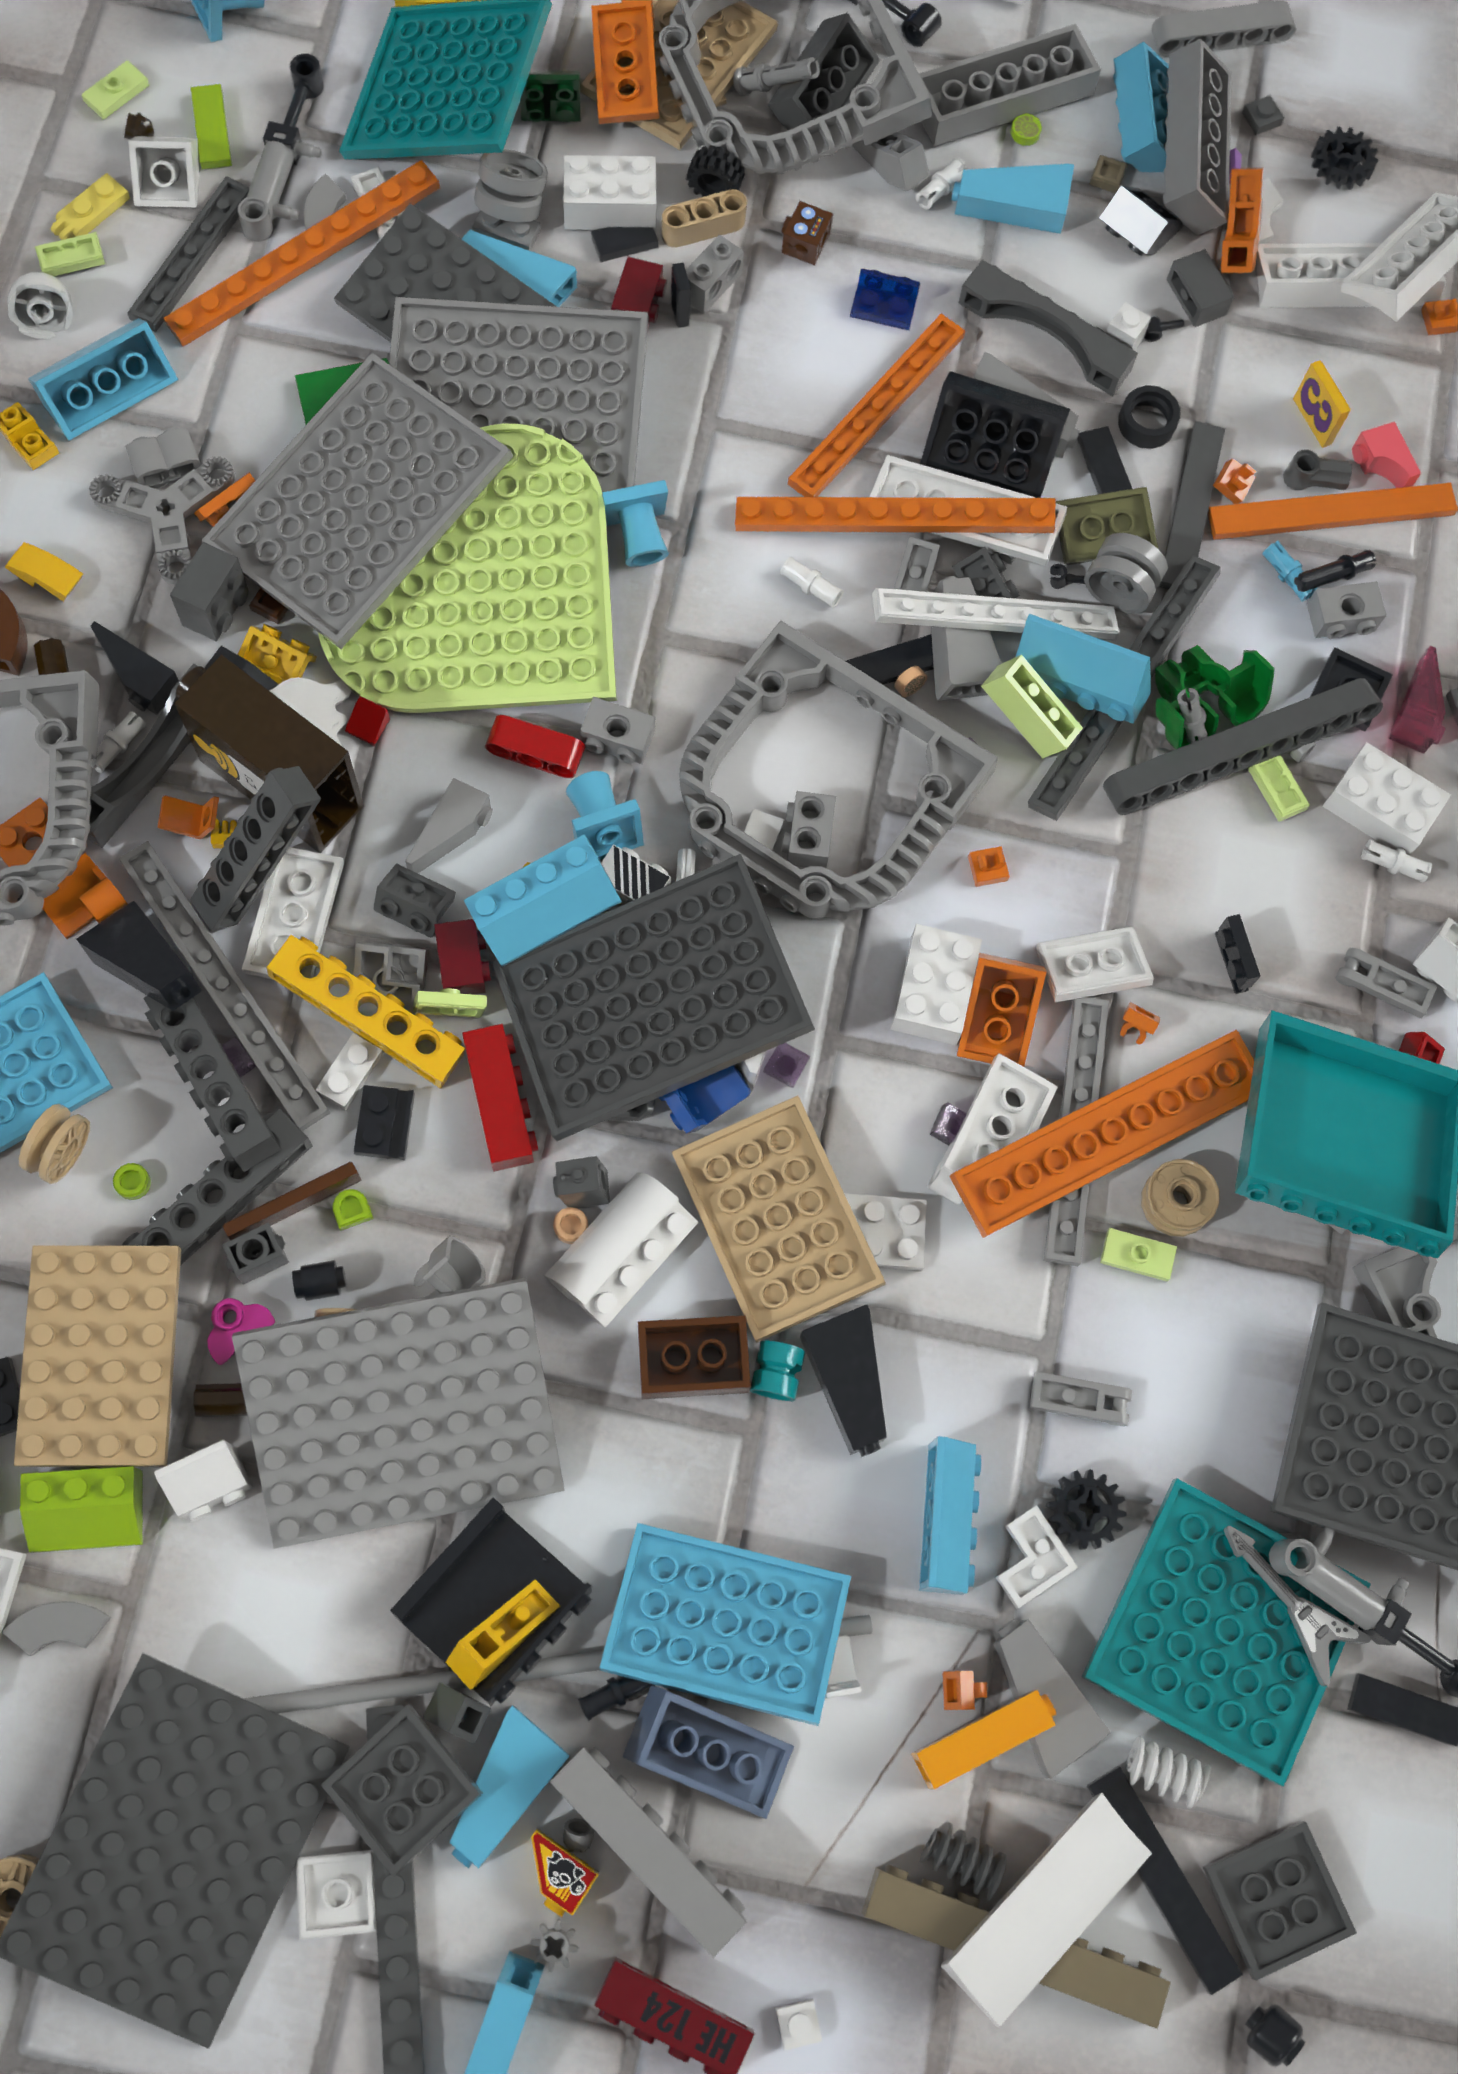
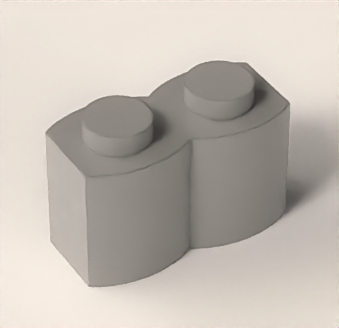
M169 428L157 437H138L125 446L138 483L152 488H159L171 481H177L191 470H196L201 466L187 428Z

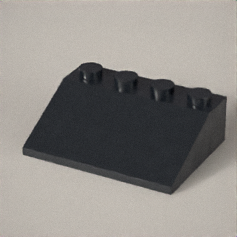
M950 371L942 385L920 464L1035 498H1041L1070 409Z

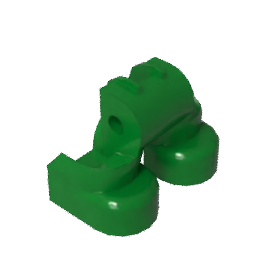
M1199 645L1185 650L1181 656L1182 662L1177 664L1170 659L1155 669V683L1162 697L1156 699V716L1165 726L1166 740L1175 750L1189 744L1184 728L1185 719L1179 714L1181 712L1177 700L1179 692L1186 689L1187 698H1190L1189 688L1198 691L1199 695L1209 691L1218 696L1220 712L1233 725L1237 726L1255 719L1265 709L1271 697L1275 668L1257 650H1243L1242 663L1229 671L1221 664L1215 663ZM1199 696L1200 706L1204 708L1206 713L1204 724L1208 734L1207 737L1216 733L1219 715L1207 702L1202 701Z

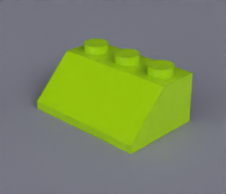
M134 1466L21 1474L20 1514L28 1551L34 1553L143 1545V1471Z

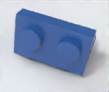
M732 1065L658 1098L661 1101H666L672 1111L670 1117L676 1127L688 1134L699 1131L748 1098L751 1090L736 1066Z

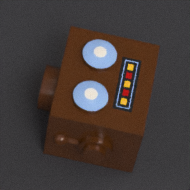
M799 201L792 217L787 216L781 231L783 234L781 253L815 266L831 234L833 213Z

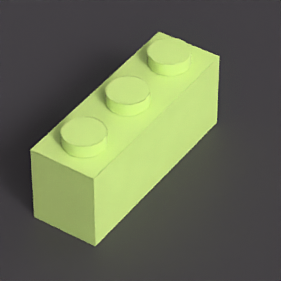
M1022 655L998 665L981 686L1042 758L1066 750L1083 729Z

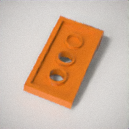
M622 0V3L592 5L599 123L609 124L659 119L653 1ZM623 57L633 59V63L628 67H621L617 64ZM625 85H631L635 88L634 92L630 95H622L619 91Z
M41 797L0 825V857L8 867L25 865L31 860L37 849H25L26 842L30 838L40 837L43 842L48 821V806ZM86 852L81 855L74 873L67 876L57 885L59 889L44 898L43 911L66 939L94 919L101 923L128 905L121 893L99 867L94 864Z

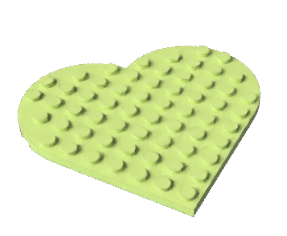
M496 424L481 427L480 429L511 450L513 454L511 460L342 649L318 632L324 654L340 680L358 696H362L392 711L428 713L590 703L593 697L606 701H617L606 512L601 486L596 474L591 470L578 450L564 439L560 440L545 433L544 429L523 424Z

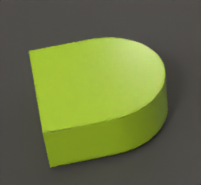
M348 1189L340 1192L335 1197L333 1213L340 1231L374 1219L369 1203L360 1191Z

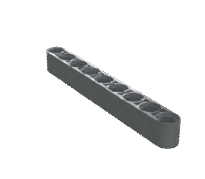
M1365 678L1356 679L1116 772L1105 780L1103 789L1117 813L1127 815L1285 754L1306 744L1367 722L1382 711L1383 703Z

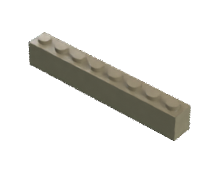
M887 1864L885 1871L878 1868L875 1869L861 1914L867 1918L955 1951L990 1911L979 1908L980 1899L962 1892L958 1893L957 1899L943 1894L945 1886L923 1878L921 1885L907 1880L909 1872ZM1080 1937L1077 1938L1039 1982V1984L1158 2029L1171 1983L1160 1977L1162 1969L1139 1961L1137 1968L1123 1963L1124 1954L1103 1947L1101 1954L1087 1949L1089 1941Z

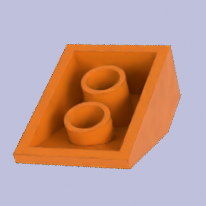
M979 953L964 1027L959 1041L958 1057L991 1064L994 1057L1000 1053L1017 1064L1025 1066L1046 976L1044 966Z

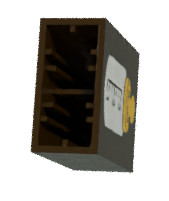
M222 654L207 670L202 666H197L182 678L176 690V698L178 700L174 704L199 760L250 800L258 793L265 782V776L270 771L276 768L286 769L299 766L321 800L297 836L318 853H321L364 807L349 752Z

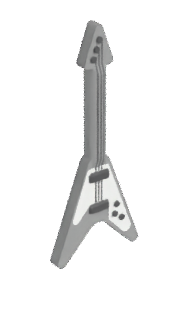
M1232 1526L1225 1527L1224 1532L1236 1557L1243 1556L1287 1606L1289 1616L1321 1686H1328L1330 1684L1328 1649L1330 1642L1334 1640L1365 1644L1371 1641V1637L1306 1599L1299 1598L1253 1547L1255 1543L1253 1538Z

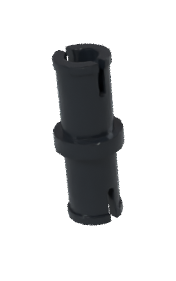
M623 1676L616 1680L612 1677L607 1680V1685L584 1697L578 1698V1701L587 1720L590 1721L595 1716L616 1705L619 1707L626 1705L627 1699L654 1684Z

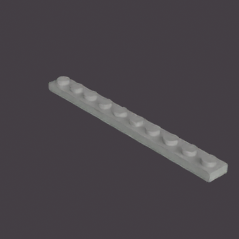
M147 841L120 857V862L293 1122L301 1131H304L329 1115L328 1108L150 843Z

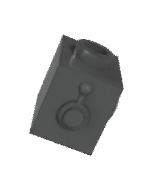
M597 1156L555 1162L556 1176L553 1177L554 1193L567 1207L584 1208L610 1203L608 1171Z
M269 1223L222 1244L228 1257L225 1262L228 1270L233 1273L235 1272L236 1277L243 1285L289 1263L283 1250L286 1243L282 1235L276 1234Z

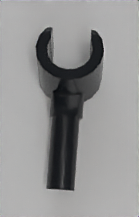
M1152 317L1144 338L1148 342L1157 341L1162 337V331L1183 327L1184 320L1161 322L1160 318Z
M1054 564L1050 568V574L1062 576L1060 578H1050V584L1055 589L1063 588L1066 583L1085 584V576L1069 574L1067 568L1062 564Z

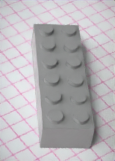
M1073 24L919 73L931 97L932 117L921 121L933 146H937L1014 121L1017 116L1022 114L1033 115L1094 95L1101 68L1078 26Z
M1201 38L1169 54V68L1167 70L1169 85L1166 95L1168 115L1165 121L1167 127V142L1165 143L1166 167L1164 168L1165 193L1163 194L1166 208L1172 211L1181 220L1183 225L1187 226L1196 236L1227 223L1229 209L1232 73Z
M584 1746L550 1783L714 1958L746 1923L745 1918L741 1914L746 1908L728 1888L723 1893L720 1892L714 1885L718 1880L717 1876L702 1860L696 1865L687 1856L691 1851L690 1847L675 1831L668 1836L661 1829L660 1825L664 1821L648 1803L642 1808L632 1798L637 1791L622 1775L615 1779L606 1770L610 1762L596 1747L589 1752Z

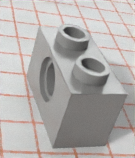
M1377 581L1319 588L1314 591L1307 603L1315 638L1327 637L1329 639H1336L1350 633L1367 635L1376 631L1386 617ZM1343 610L1348 611L1351 615L1346 614Z
M593 697L580 730V740L585 744L586 749L591 752H605L615 755L617 759L625 763L631 764L636 762L643 764L655 732L656 717ZM614 730H620L625 734L620 737H614L609 733Z

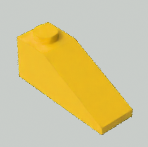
M535 1579L463 1637L448 1657L446 1664L472 1690L560 1608V1605Z

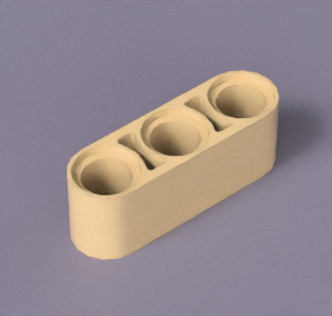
M732 189L667 207L662 214L661 236L663 242L670 247H682L717 237L719 234L722 236L741 230L746 221V196L741 191Z

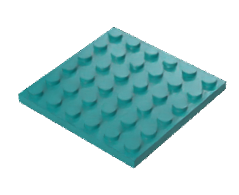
M480 0L392 7L339 150L343 158L348 160L502 153L553 5L551 1Z
M1173 1479L1082 1674V1678L1276 1785L1284 1787L1327 1686L1319 1684L1289 1616L1287 1606L1243 1556L1236 1557L1234 1555L1224 1528L1232 1526L1255 1540L1253 1547L1270 1566L1269 1553L1271 1547L1275 1542L1288 1538L1180 1479ZM1293 1549L1290 1554V1560L1295 1566L1298 1556ZM1341 1568L1366 1587H1370L1371 1583ZM1278 1574L1299 1598H1304L1346 1623L1354 1625L1353 1621L1289 1576ZM1333 1640L1329 1644L1330 1678L1346 1642Z

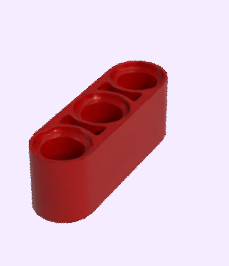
M506 715L496 716L484 746L488 752L495 756L564 778H574L586 748L585 744L575 737Z

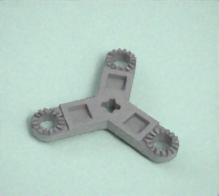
M218 456V458L212 457L213 459H207V462H204L199 468L191 470L164 491L130 480L125 481L115 478L113 475H99V478L95 477L94 481L90 483V495L93 502L100 508L152 524L159 571L166 582L176 585L192 560L185 519L230 487L234 482L235 474L233 467L225 458L222 459V457ZM215 469L226 471L224 478L221 477V480L219 478L217 480L213 478L212 480L211 477L209 478V475ZM110 486L115 488L114 495L111 494V497L107 496L105 498L103 496L102 498V496L98 495L99 491L104 487ZM169 505L171 508L170 515L164 516L162 512L164 510L163 506ZM173 562H182L185 565L181 572L178 571V574L176 572L174 574L172 572L169 573L167 570L168 566Z

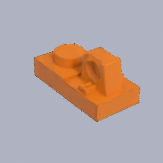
M250 472L194 512L195 516L200 522L206 520L214 527L229 510L228 504L234 500L237 502L256 480Z

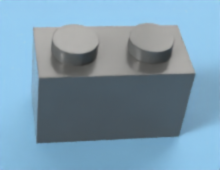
M1206 249L1173 261L1166 280L1194 328L1226 316L1234 298L1233 291L1230 285L1225 283L1219 273L1217 263L1210 258Z

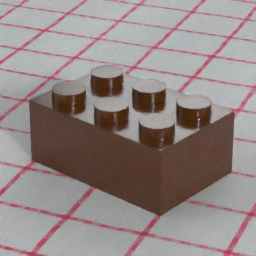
M746 1315L638 1321L641 1400L749 1393L751 1384Z

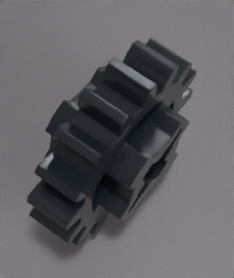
M1337 127L1335 133L1327 130L1324 137L1320 136L1311 154V158L1314 159L1311 165L1312 168H1319L1316 176H1325L1327 178L1326 185H1329L1332 181L1336 182V189H1340L1342 184H1346L1349 190L1353 188L1355 183L1360 187L1363 186L1365 180L1371 178L1378 163V159L1375 158L1378 152L1377 148H1370L1373 140H1363L1364 132L1362 131L1357 135L1353 134L1352 127H1349L1347 132H1343L1341 127Z
M1090 1469L1085 1472L1084 1478L1081 1477L1078 1470L1071 1473L1072 1482L1066 1477L1060 1478L1058 1481L1062 1489L1052 1488L1049 1492L1056 1500L1046 1503V1508L1054 1510V1515L1049 1517L1047 1521L1048 1523L1057 1522L1059 1527L1055 1530L1056 1535L1065 1533L1067 1535L1065 1544L1068 1546L1077 1540L1079 1550L1087 1549L1089 1542H1091L1094 1549L1101 1548V1538L1107 1543L1114 1541L1111 1530L1116 1532L1122 1531L1123 1526L1117 1522V1519L1127 1516V1512L1118 1509V1505L1125 1501L1124 1497H1115L1114 1495L1118 1485L1107 1486L1105 1484L1107 1475L1105 1474L1094 1479L1093 1470ZM1080 1486L1078 1496L1074 1500H1065L1070 1490ZM1097 1491H1099L1104 1496V1498L1107 1501V1504H1104L1103 1501L1099 1498V1496L1097 1495ZM1087 1502V1507L1093 1509V1514L1085 1518V1512L1079 1511V1506ZM1064 1515L1069 1516L1074 1522L1075 1529L1069 1525ZM1107 1520L1105 1526L1099 1532L1092 1534L1097 1521Z

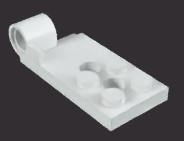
M998 1053L994 1057L954 1141L949 1145L942 1161L935 1169L928 1188L959 1205L962 1199L949 1176L1037 1131L1058 1086ZM1007 1092H1012L1019 1097L1020 1107H1012L1007 1103L1005 1098ZM993 1120H999L1005 1124L1007 1128L1006 1135L1001 1136L994 1132L992 1128Z

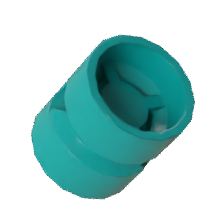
M761 1341L756 1361L761 1366L760 1369L753 1372L749 1391L770 1399L788 1402L795 1401L799 1380L795 1377V1373L802 1370L805 1350L782 1342Z

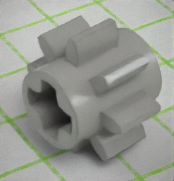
M558 1919L555 1923V1928L550 1930L545 1924H540V1930L543 1933L542 1939L534 1938L531 1939L530 1943L533 1946L540 1947V1953L536 1955L534 1962H540L544 1958L549 1962V1972H552L554 1964L560 1961L563 1966L568 1968L570 1963L566 1957L567 1953L578 1952L579 1948L574 1944H570L569 1938L574 1935L575 1929H570L567 1932L560 1929L561 1919ZM552 1936L555 1940L561 1937L564 1940L561 1946L562 1954L558 1955L555 1951L548 1953L545 1950L549 1943L547 1937Z

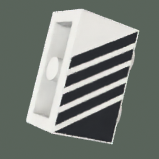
M613 844L601 862L622 901L619 903L621 905L671 884V877L663 867L654 863L651 865L640 860L636 852L627 847L621 849Z

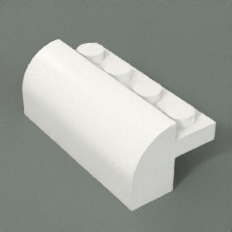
M637 1172L544 1276L568 1300L577 1302L599 1325L606 1328L697 1225L698 1221L678 1202L679 1198L667 1187L650 1175Z

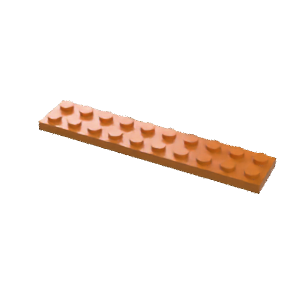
M1236 1029L952 1173L949 1177L981 1236L985 1238L1247 1102L1250 1093L1254 1058Z

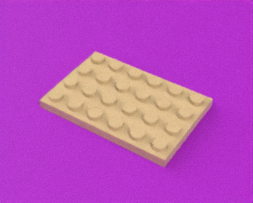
M652 0L655 22L654 43L659 119L630 122L680 150L692 136L691 129L694 126L692 122L686 123L680 108L683 102L681 98L675 99L669 84L672 78L670 74L664 76L658 60L659 57H662L658 39L659 33L669 25L671 12L673 13L678 0ZM742 0L723 8L708 18L697 33L701 51L700 63L697 68L715 106L734 84L733 79L736 69L740 67L747 68L777 31V20ZM623 57L617 64L621 67H628L633 63V59ZM594 67L581 83V93L597 102ZM625 85L619 92L622 95H630L634 92L635 88L631 85Z
M798 1095L672 1151L743 1315H746L747 1324L756 1343L886 1285Z
M32 1245L14 1466H167L181 1248L179 1246Z

